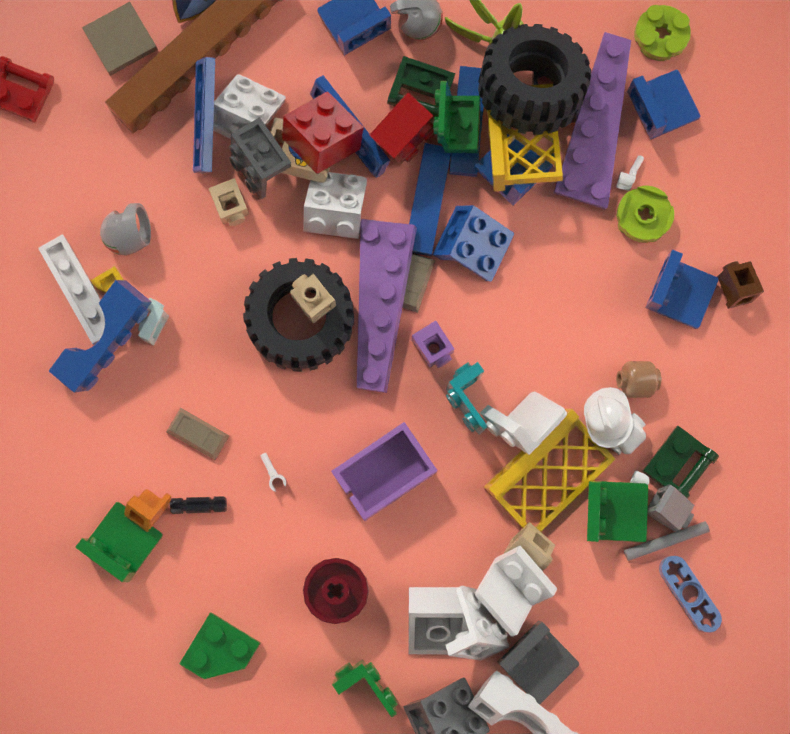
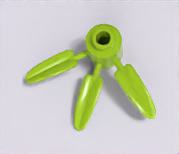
M469 0L479 17L485 23H492L496 27L492 38L467 29L445 17L446 24L458 34L478 43L481 40L489 42V45L497 35L503 34V31L511 27L517 29L518 25L524 24L521 21L523 12L521 3L515 4L508 15L498 22L481 0Z

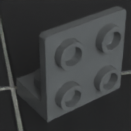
M260 117L231 133V145L229 146L231 157H229L233 168L237 172L241 171L246 178L244 180L245 184L252 194L256 193L260 199L265 198L267 181L290 168L291 161Z
M539 620L497 661L527 694L535 698L539 705L579 666L577 659L551 634L550 629Z
M464 677L428 697L403 706L415 734H487L490 731L486 721L468 707L474 695Z

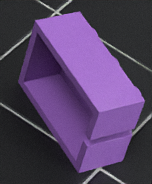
M403 422L331 472L346 495L351 492L353 493V496L349 499L362 519L367 521L435 475L438 470L406 423Z

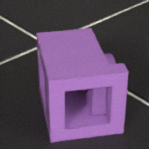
M436 320L412 335L411 341L417 347L429 367L436 365L437 368H440L452 360L450 355L454 353L455 349ZM437 344L440 350L437 353H432L429 351V346Z

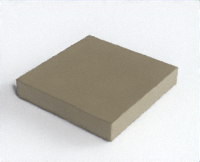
M130 1L82 27L110 76L158 50Z

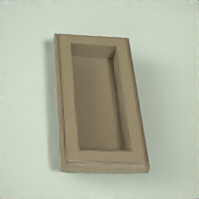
M412 253L402 308L418 313L435 260Z
M181 407L166 433L213 460H216L230 436Z

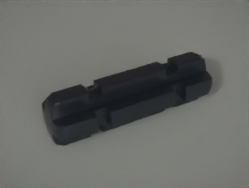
M214 496L213 499L211 497H187L186 500H183V498H172L170 501V512L172 514H183L184 511L186 513H211V510H214V512L227 511V499L224 496Z

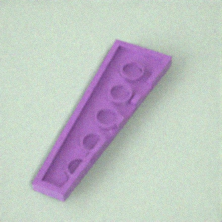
M604 32L591 71L590 85L577 116L562 164L563 181H557L553 192L554 194L605 210L609 204L631 47L630 39Z
M361 219L357 388L387 393L417 227L415 225Z

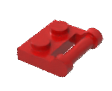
M1 56L0 109L36 123L54 84V76L48 73L40 74L12 63L10 58ZM8 73L38 84L37 92L6 80Z

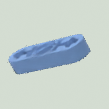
M679 556L664 558L660 562L659 573L693 625L702 632L716 631L722 622L721 614L686 561ZM669 562L680 565L677 572L681 578L689 577V580L681 582L677 588L674 583L679 582L678 578L674 574L668 575L667 570L670 568ZM688 585L694 586L698 592L697 599L691 603L685 601L682 596L683 589ZM703 600L706 605L700 606L706 614H713V617L710 619L711 626L701 624L700 621L703 619V615L699 610L694 612L691 610V608L699 606Z

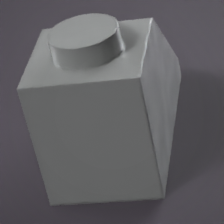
M668 485L657 490L648 506L647 515L672 531H680L681 528L686 529L692 521L694 514L691 511L695 505L675 487Z

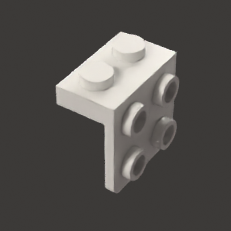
M329 172L324 183L310 180L304 204L303 232L359 239L361 211L367 178L353 174Z
M535 391L531 392L508 416L490 405H487L480 412L487 421V429L494 436H501L511 447L516 446L529 455L567 416V412L562 406Z

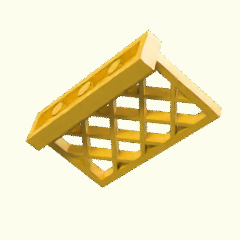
M541 84V85H529V86L537 87V88H549V87H553V84ZM491 110L487 111L494 192L505 191V185L563 181L558 131L552 132V134L544 131L542 135H536L530 141L522 136L521 133H518V129L514 130L504 127L501 120L496 121L490 115ZM543 137L553 143L547 151L536 145ZM515 139L525 145L518 153L508 148ZM529 150L541 156L534 164L523 158ZM546 160L555 166L556 172L544 173L538 167ZM517 162L527 169L523 174L510 175V169Z
M565 409L567 416L530 455L521 450L483 487L522 528L527 525L526 509L541 510V522L535 526L541 532L589 486V481H594L615 460L605 447L598 446L592 441L587 427L580 421L579 416L573 409ZM575 427L583 434V446H568V433ZM563 439V445H557ZM588 440H589L594 446H588ZM553 448L563 449L562 466L547 465L548 453ZM568 449H582V466H567ZM588 450H598L605 457L597 467H587ZM542 459V465H536ZM532 468L542 469V486L527 485V473ZM547 469H562V486H547ZM567 469L582 470V482L577 487L567 486ZM587 470H593V471L587 476ZM522 479V485H515ZM511 488L522 489L521 506L510 505L503 496ZM526 489H542L541 506H526ZM547 489L561 490V502L557 506H546ZM567 490H572V491L566 496ZM514 509H521V516ZM546 510H552V511L546 516Z

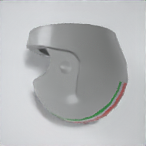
M397 0L390 5L391 14H408V20L400 29L406 36L414 40H426L433 37L442 25L443 11L437 0Z
M130 203L126 206L123 213L120 214L117 210H114L105 217L100 228L101 240L105 247L115 254L127 256L138 252L150 244L151 225L147 211L142 204ZM136 213L138 215L140 223L139 231L136 224Z

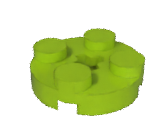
M651 5L640 16L634 30V38L641 47L640 51L646 57L656 61H667L671 57L681 54L690 40V19L687 14L672 6ZM665 28L669 35H665L664 39L659 37V33L655 31L656 29Z
M644 185L633 189L623 196L618 205L616 213L618 229L634 241L642 243L656 242L672 226L674 220L673 205L671 207V203L667 199L668 196L659 188ZM648 208L652 219L642 220L641 216L638 215V211Z

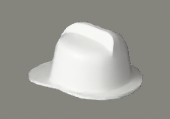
M612 387L602 388L594 392L584 405L585 421L592 441L598 446L613 448L625 443L633 430V418L625 393Z

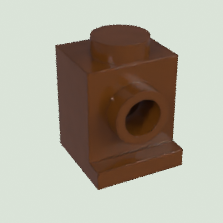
M738 261L731 262L722 268L723 271L717 276L727 298L726 306L728 309L752 303L764 292L751 261L741 264Z

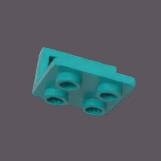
M467 362L454 372V378L449 381L446 388L447 395L445 396L454 409L458 407L464 414L462 420L472 433L476 430L480 435L488 426L463 391L481 379L484 369L478 362L472 366Z

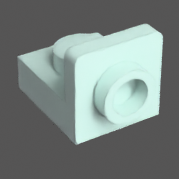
M149 298L152 301L147 308L150 314L140 322L138 327L140 333L138 336L143 341L154 346L169 315L163 310V304Z

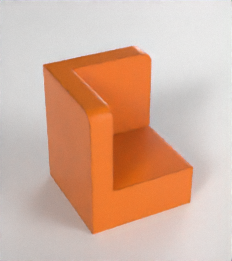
M145 489L139 497L133 495L126 503L124 515L148 532L168 509L172 496L166 493L161 499L150 490Z

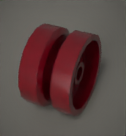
M340 558L323 560L315 565L305 578L303 586L305 604L311 614L322 622L331 624L348 622L358 616L367 604L369 595L367 578L361 568L349 560ZM334 585L342 587V594L340 596L332 594L331 589Z

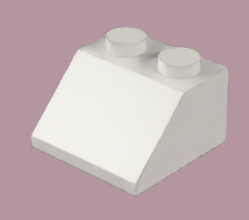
M409 587L408 654L448 655L446 644L456 640L455 636L457 634L468 631L456 590L458 587Z

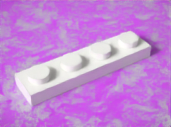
M62 234L38 249L91 343L95 345L100 340L105 327L104 314L99 305L101 298L68 240Z

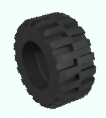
M521 24L518 25L517 29L511 27L503 31V34L497 35L485 51L478 80V92L482 99V104L487 111L491 110L490 115L496 121L501 120L503 122L502 125L508 129H511V127L518 129V133L526 134V132H533V135H542L544 131H547L548 134L558 131L559 127L564 128L569 125L572 119L576 118L580 112L590 85L591 68L589 66V59L585 53L582 54L583 49L578 42L573 43L570 35L559 33L557 28L552 26L550 29L545 28L543 24H534L533 26ZM519 71L537 72L550 79L555 86L549 88L532 87L521 82L513 73Z
M289 258V263L281 265V262L278 261L272 264L274 268L269 272L264 269L259 274L260 279L258 282L253 281L250 285V294L245 296L243 304L245 306L243 319L247 328L246 331L257 351L267 361L275 363L277 367L282 369L287 367L298 372H302V369L309 368L310 371L318 369V365L323 363L327 365L332 362L333 357L336 354L340 355L345 349L344 345L350 340L352 326L354 325L353 302L348 287L343 284L342 278L337 272L332 273L329 266L323 263L317 265L313 259L305 258V262H298L297 258ZM304 274L307 277L314 274L328 293L335 299L336 306L326 313L325 324L316 335L305 340L287 339L274 326V307L281 298L294 289L292 284L296 279ZM309 290V291H308V292H311V293L316 294V291H314V290Z

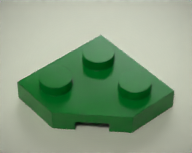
M210 612L179 664L202 679L245 669L261 642Z

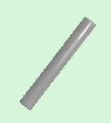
M704 521L686 529H681L680 531L624 550L627 561L708 533L710 529L707 522Z

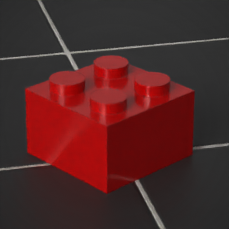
M327 91L283 116L282 139L316 174H319L360 150L364 127Z
M408 92L369 135L400 164L404 161L408 163L418 153L417 147L423 140L429 141L435 135L433 127L434 116Z

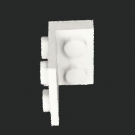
M237 74L214 101L213 131L231 139V133L259 117L267 126L284 104L286 97L247 77Z
M518 546L494 559L477 588L475 596L508 634L513 637L520 631L532 606L553 597L557 588L525 550Z
M466 586L456 588L469 631L457 634L455 636L456 640L446 644L448 655L481 661L509 648L506 638L507 631L475 596L477 589Z

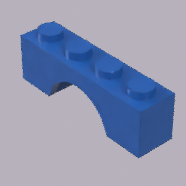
M115 280L99 302L105 318L104 332L100 340L87 350L77 347L65 348L49 369V372L74 393L92 389L99 379L97 375L102 368H107L115 358L114 352L119 345L123 346L132 335L130 331L134 325L142 322L148 315L149 310L147 308L152 301L126 280Z

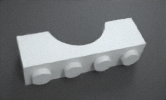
M497 670L484 682L468 706L491 726L499 721L512 720L527 727L532 734H578L560 722V719L555 714L548 712L539 705L533 696L523 692L513 684L508 676L501 674Z

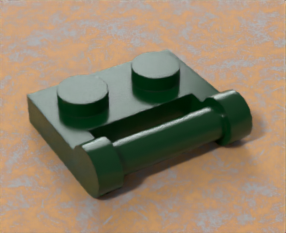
M403 56L389 93L387 104L394 107L405 96L400 94L402 87L435 98V91L440 89L441 81H447L451 90L456 73ZM417 100L434 117H439V107Z
M677 425L642 472L662 487L672 485L688 499L691 489L709 465L717 461L719 455ZM694 452L699 454L701 458L680 486L672 482Z

